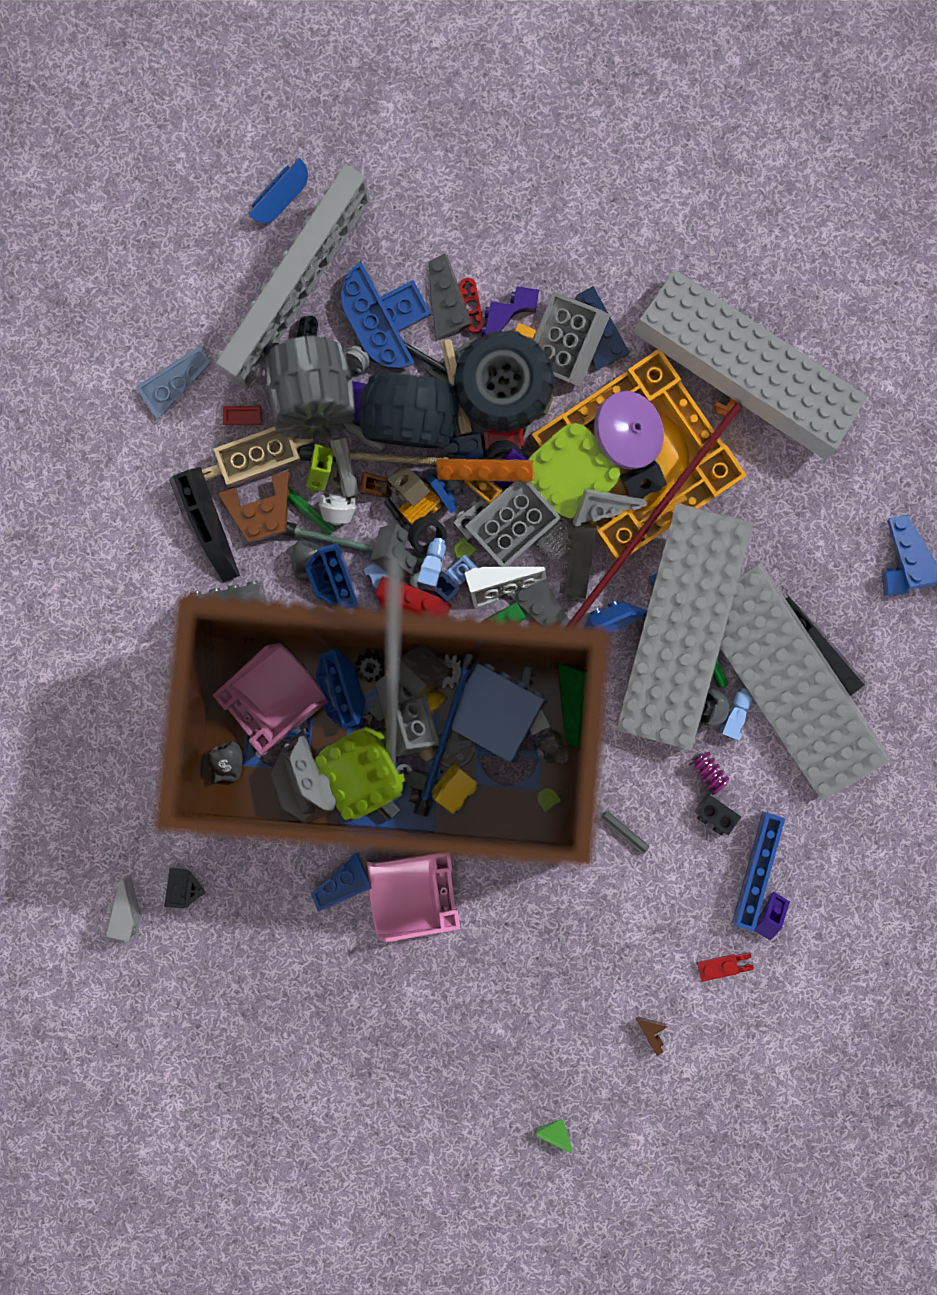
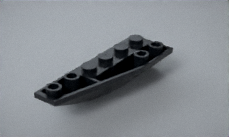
M201 467L189 469L172 476L169 481L181 514L223 582L239 577L240 573Z
M788 596L786 601L848 694L852 696L865 685V680L808 615Z

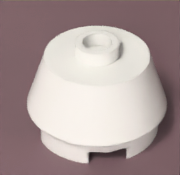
M329 494L328 498L321 495L319 507L323 520L333 525L349 523L357 508L355 505L356 499L354 497L346 499L343 497V494Z

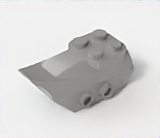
M304 728L294 736L292 743L280 752L270 775L281 809L305 824L330 813L334 809L336 800L332 795L329 779L324 774H320L311 755Z

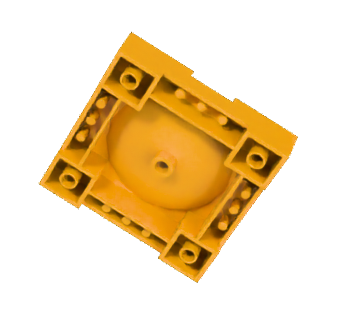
M658 349L606 386L534 432L531 436V440L537 449L568 424L577 423L583 425L595 436L594 421L599 406L609 396L623 391L642 395L656 408L663 424L664 439L661 451L655 461L660 465L667 485L657 492L645 495L643 499L647 502V505L640 509L624 510L619 515L601 518L595 522L593 520L587 521L614 562L714 432L712 426L681 383V378L664 353ZM720 438L717 439L631 554L670 528L677 503L701 508L747 476L727 445L723 444ZM619 467L620 475L632 470ZM620 478L614 487L607 492L627 496ZM647 479L642 480L640 485H643Z

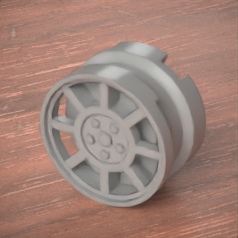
M352 346L345 351L351 377L360 376L370 364L369 355L367 352L364 353L361 350L362 348L358 346Z

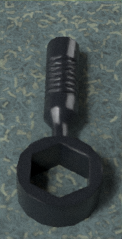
M390 498L387 499L384 504L395 520L401 523L400 526L409 532L410 526L402 520V515Z

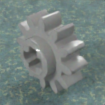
M446 654L445 661L441 657L438 659L448 668L452 667L454 671L452 672L453 676L451 674L446 675L442 687L444 688L447 684H450V688L453 689L455 686L454 682L457 684L458 680H460L461 667H458L460 661H456L457 655L450 659L449 654Z

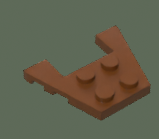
M286 471L271 476L276 493L275 496L243 506L240 505L237 489L232 488L218 493L249 543L286 533L290 472Z

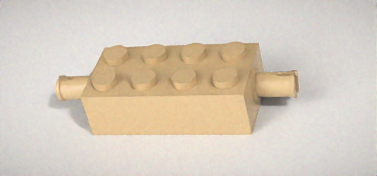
M275 427L214 448L218 464L202 469L206 481L220 475L224 476L226 485L231 488L302 462L297 450L299 449L298 447L314 442L313 437L312 439H299L298 435L295 438H290L278 432Z

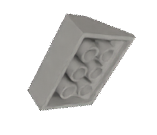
M553 292L534 340L547 354L554 376L581 387L610 315L600 309Z
M514 481L466 524L465 527L501 567H507L559 521L561 516L530 481Z

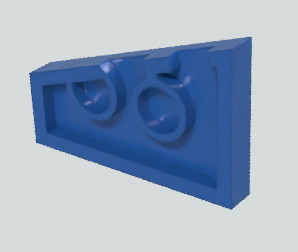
M355 853L350 860L311 893L318 912L372 889L358 854Z

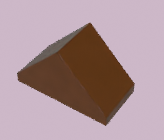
M362 472L359 491L363 495L390 498L391 489L389 487L392 485L387 480L388 478Z

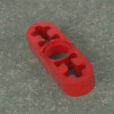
M464 278L459 284V289L465 305L469 301H474L477 304L475 310L469 311L467 309L469 315H475L476 322L480 323L477 329L469 326L467 330L470 333L477 334L483 328V317L477 286L472 278ZM465 283H469L470 286L473 285L470 289L471 296L467 297V290L462 288L465 287Z

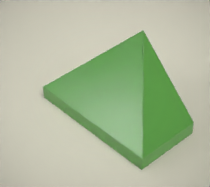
M562 1119L536 1128L535 1133L537 1137L569 1153L572 1152L571 1142Z

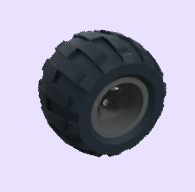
M512 330L488 332L486 335L476 338L468 344L467 349L460 355L456 363L457 366L454 374L456 398L468 418L487 430L509 432L517 429L521 430L529 426L543 414L552 397L554 374L551 362L535 340L520 334V332ZM505 365H509L511 367V370L509 372L503 371V367ZM491 370L498 372L495 377L489 375ZM520 374L521 380L515 381L513 379L514 375ZM505 378V381H510L507 387L499 385V381ZM494 384V390H488L487 385ZM513 388L519 390L515 395L511 394ZM499 393H504L506 395L504 399L497 398Z
M375 373L368 377V384L364 385L359 404L360 427L363 428L362 435L367 440L408 447L443 449L449 445L450 438L455 433L459 405L454 386L450 382L436 378L398 373Z

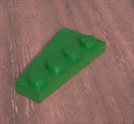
M560 663L558 665L565 743L581 748L584 746L588 671L569 664Z

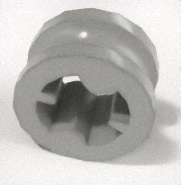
M401 764L396 768V771L400 775V771L407 768L409 775L404 776V782H407L413 768L409 765Z

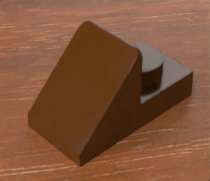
M637 1017L636 1020L657 1056L663 1053L661 1046L664 1044L659 1035H654L666 1029V1024Z

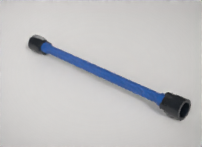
M468 652L462 653L458 666L461 667L460 680H458L456 692H454L450 711H448L444 730L439 740L440 745L437 747L426 787L421 797L418 796L413 812L422 816L429 815L433 802L430 799L436 779L435 776H437L436 774L442 760L441 757H443L444 753L443 750H445L447 738H449V731H451L455 712H457L461 698L460 695L463 693L467 679L466 676L469 675L470 671L474 670L478 658L477 655Z

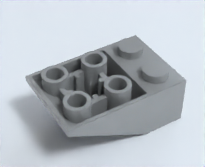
M127 875L116 882L114 892L117 894L115 900H112L109 910L112 912L111 918L107 920L105 925L106 937L127 942L137 936L141 921L131 875Z

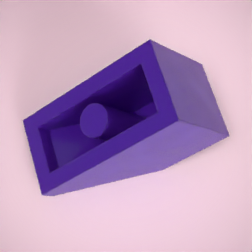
M773 892L758 917L755 932L771 940L782 929L790 901Z

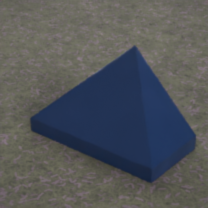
M441 570L436 589L432 592L446 602H449L461 588Z

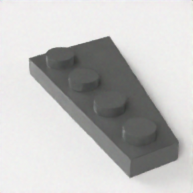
M445 253L428 261L437 340L472 325L448 255Z
M544 580L528 588H517L514 591L515 594L510 596L530 616L540 622V625L548 626L549 623H561L562 627H566L570 621Z

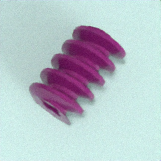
M708 751L700 754L689 765L695 764L692 770H700L697 776L704 775L702 783L709 782L706 788H714L711 794L715 795L727 786L729 777H722L725 771H718L720 765H713L715 759L709 758L710 752Z

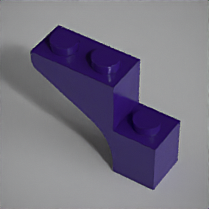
M516 286V292H512L510 303L514 305L491 301L490 307H486L484 318H487L488 321L487 326L483 325L481 337L488 332L502 331L516 314L522 312L535 313L539 290Z

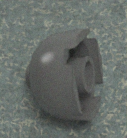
M708 689L699 722L700 726L716 727L726 720L730 707L727 697L722 692Z

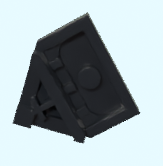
M169 867L164 907L184 909L206 893L189 870Z

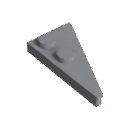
M584 489L573 524L581 526L582 522L589 520L595 522L601 518L619 515L621 511L628 509L637 510L646 506L647 502L644 499Z

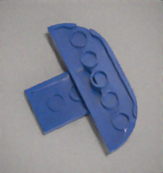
M362 262L358 263L345 277L341 290V302L343 310L363 349L373 361L384 367L402 369L415 365L399 332L431 315L414 280L380 297Z

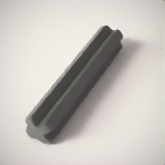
M609 811L603 813L600 819L641 854L647 852L649 845Z

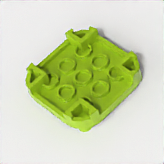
M577 423L568 424L561 428L529 458L534 463V480L531 482L532 485L556 512L567 518L575 517L584 489L607 493L614 487L620 476L619 467L605 457L598 446L596 437L585 426Z
M368 727L354 731L327 746L315 759L320 774H324L329 779V786L336 800L335 805L346 820L361 818L402 795V783L405 781L403 773L400 775L397 773L381 741L384 739L381 732L377 733Z

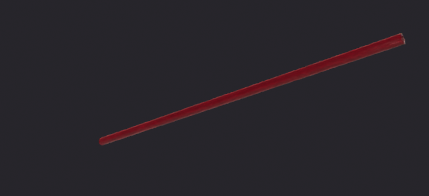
M736 402L566 625L567 628L571 624H578L740 411L742 406Z

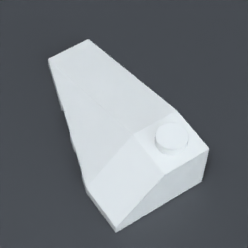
M544 567L472 568L468 572H464L475 609L499 601L498 597L504 594L508 596L513 595L517 588H528L547 579Z

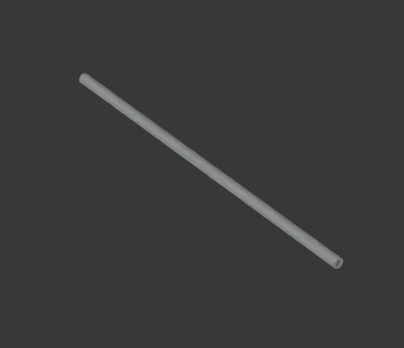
M396 556L389 558L386 712V751L394 767H396L400 559Z

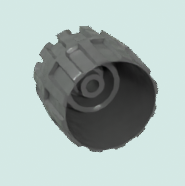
M304 336L286 340L270 349L264 361L266 390L273 423L278 432L290 438H295L298 435L299 439H312L314 433H317L322 438L330 436L331 429L340 432L346 428L344 423L353 422L354 413H356L353 383L344 348L339 342L337 343L328 337Z

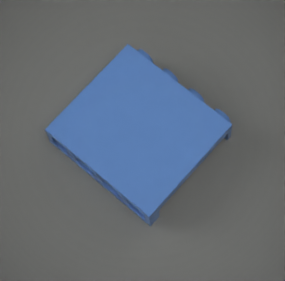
M486 662L484 665L477 663L463 689V693H461L462 695H460V702L457 712H455L451 729L508 762L516 763L520 747L544 703L547 704L549 701L543 699L544 694L536 690L534 692L527 690L528 685L520 681L514 683L510 680V675L502 671L500 674L494 671L495 667Z

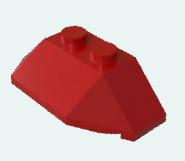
M385 576L381 577L375 593L382 609H388V578ZM400 582L399 610L411 611L413 615H420V612L433 613L434 617H442V614L449 613L452 606L451 603Z

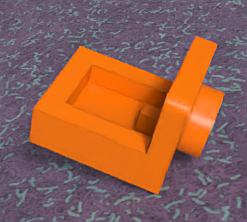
M730 397L726 406L716 402L712 408L716 410L717 414L725 417L737 401Z

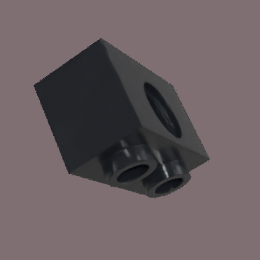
M655 460L644 467L632 469L619 476L628 497L643 499L645 495L657 492L667 485L661 467ZM647 479L643 485H640L642 480Z

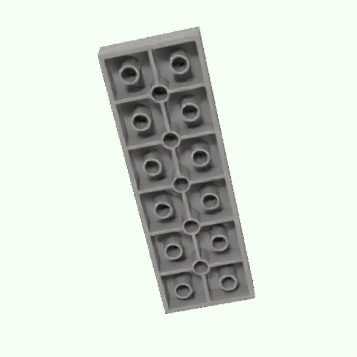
M347 164L337 170L334 176L335 181L332 185L329 184L324 191L325 196L322 201H318L313 208L314 213L304 221L302 225L303 230L293 238L292 247L282 255V262L278 268L275 267L271 272L270 281L261 287L259 298L250 304L249 313L246 317L241 318L238 323V330L235 334L232 333L227 340V347L217 355L216 360L218 361L216 364L225 376L246 391L264 365V347L268 343H278L370 202L366 177Z
M676 269L633 330L634 334L824 460H827L838 448L867 398L866 395Z
M679 503L676 504L616 730L692 751L754 522Z
M762 563L740 575L720 648L820 799L824 800L887 764L890 756Z

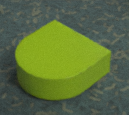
M464 537L454 547V554L458 559L465 554L470 558L477 551Z
M543 789L539 792L537 798L538 803L545 812L561 801L552 789Z

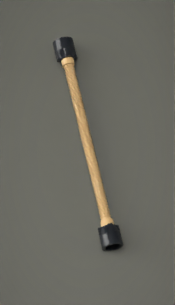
M301 446L300 459L302 461H311L315 446ZM350 452L351 460L389 461L394 463L437 465L436 461L438 459H465V455L449 454V457L427 458L422 456L410 457L405 455L393 456L388 454Z

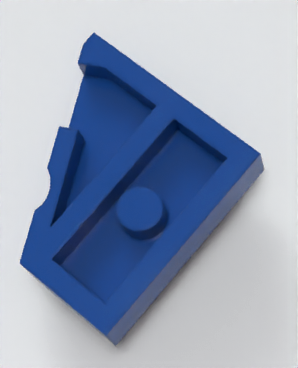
M429 470L422 474L442 500L446 509L450 513L454 512L457 509L454 505L456 500L450 492H445L443 489L446 487L444 482L438 480V478L436 479Z

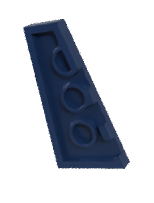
M594 286L576 295L577 301L608 313ZM609 317L593 356L595 371L630 353L611 317Z

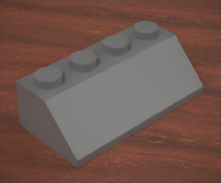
M387 675L376 682L385 720L387 712ZM397 680L396 756L414 754L440 745L426 694L416 699Z

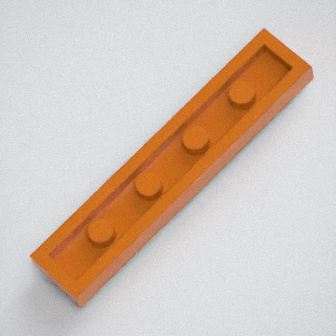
M438 459L436 461L438 480L531 482L534 480L533 460Z

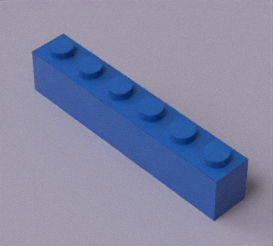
M762 811L732 920L735 926L755 931L785 818Z

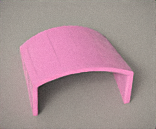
M281 643L264 647L213 694L223 709H228L251 737L249 741L260 755L267 752L328 703L325 694L313 676Z
M432 853L367 862V878L372 887L369 890V897L377 939L390 942L460 929L451 878V871H453L451 855Z

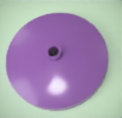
M623 391L606 398L596 412L594 421L595 437L602 453L613 464L624 469H638L650 464L659 455L664 439L663 424L659 413L648 399L635 392Z

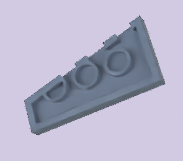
M199 346L136 386L157 420L208 367L211 361L202 347Z

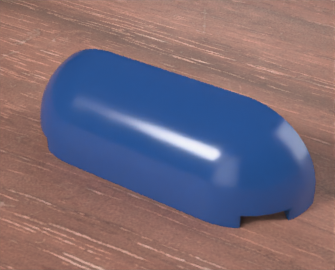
M298 158L291 167L287 165L251 204L253 209L248 212V215L260 223H268L275 220L305 187L308 180V170L305 163Z

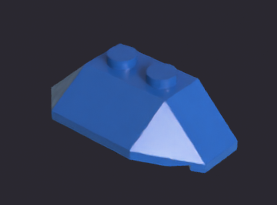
M338 544L318 548L305 563V569L316 597L333 606H347V609L359 606L352 577L341 547Z
M617 600L608 604L609 608L602 611L599 608L590 612L591 616L587 618L583 629L601 626L605 627V631H610L611 633L645 618L648 611L626 602L619 603Z
M338 649L320 654L315 678L328 700V703L324 705L326 715L337 723L341 729L359 724L365 701L354 665Z

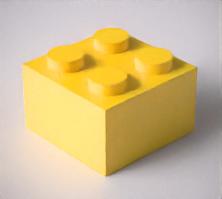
M453 762L434 786L431 795L435 801L454 814L455 811L458 812L463 807L466 797L468 795L471 796L475 792L477 782L470 774Z

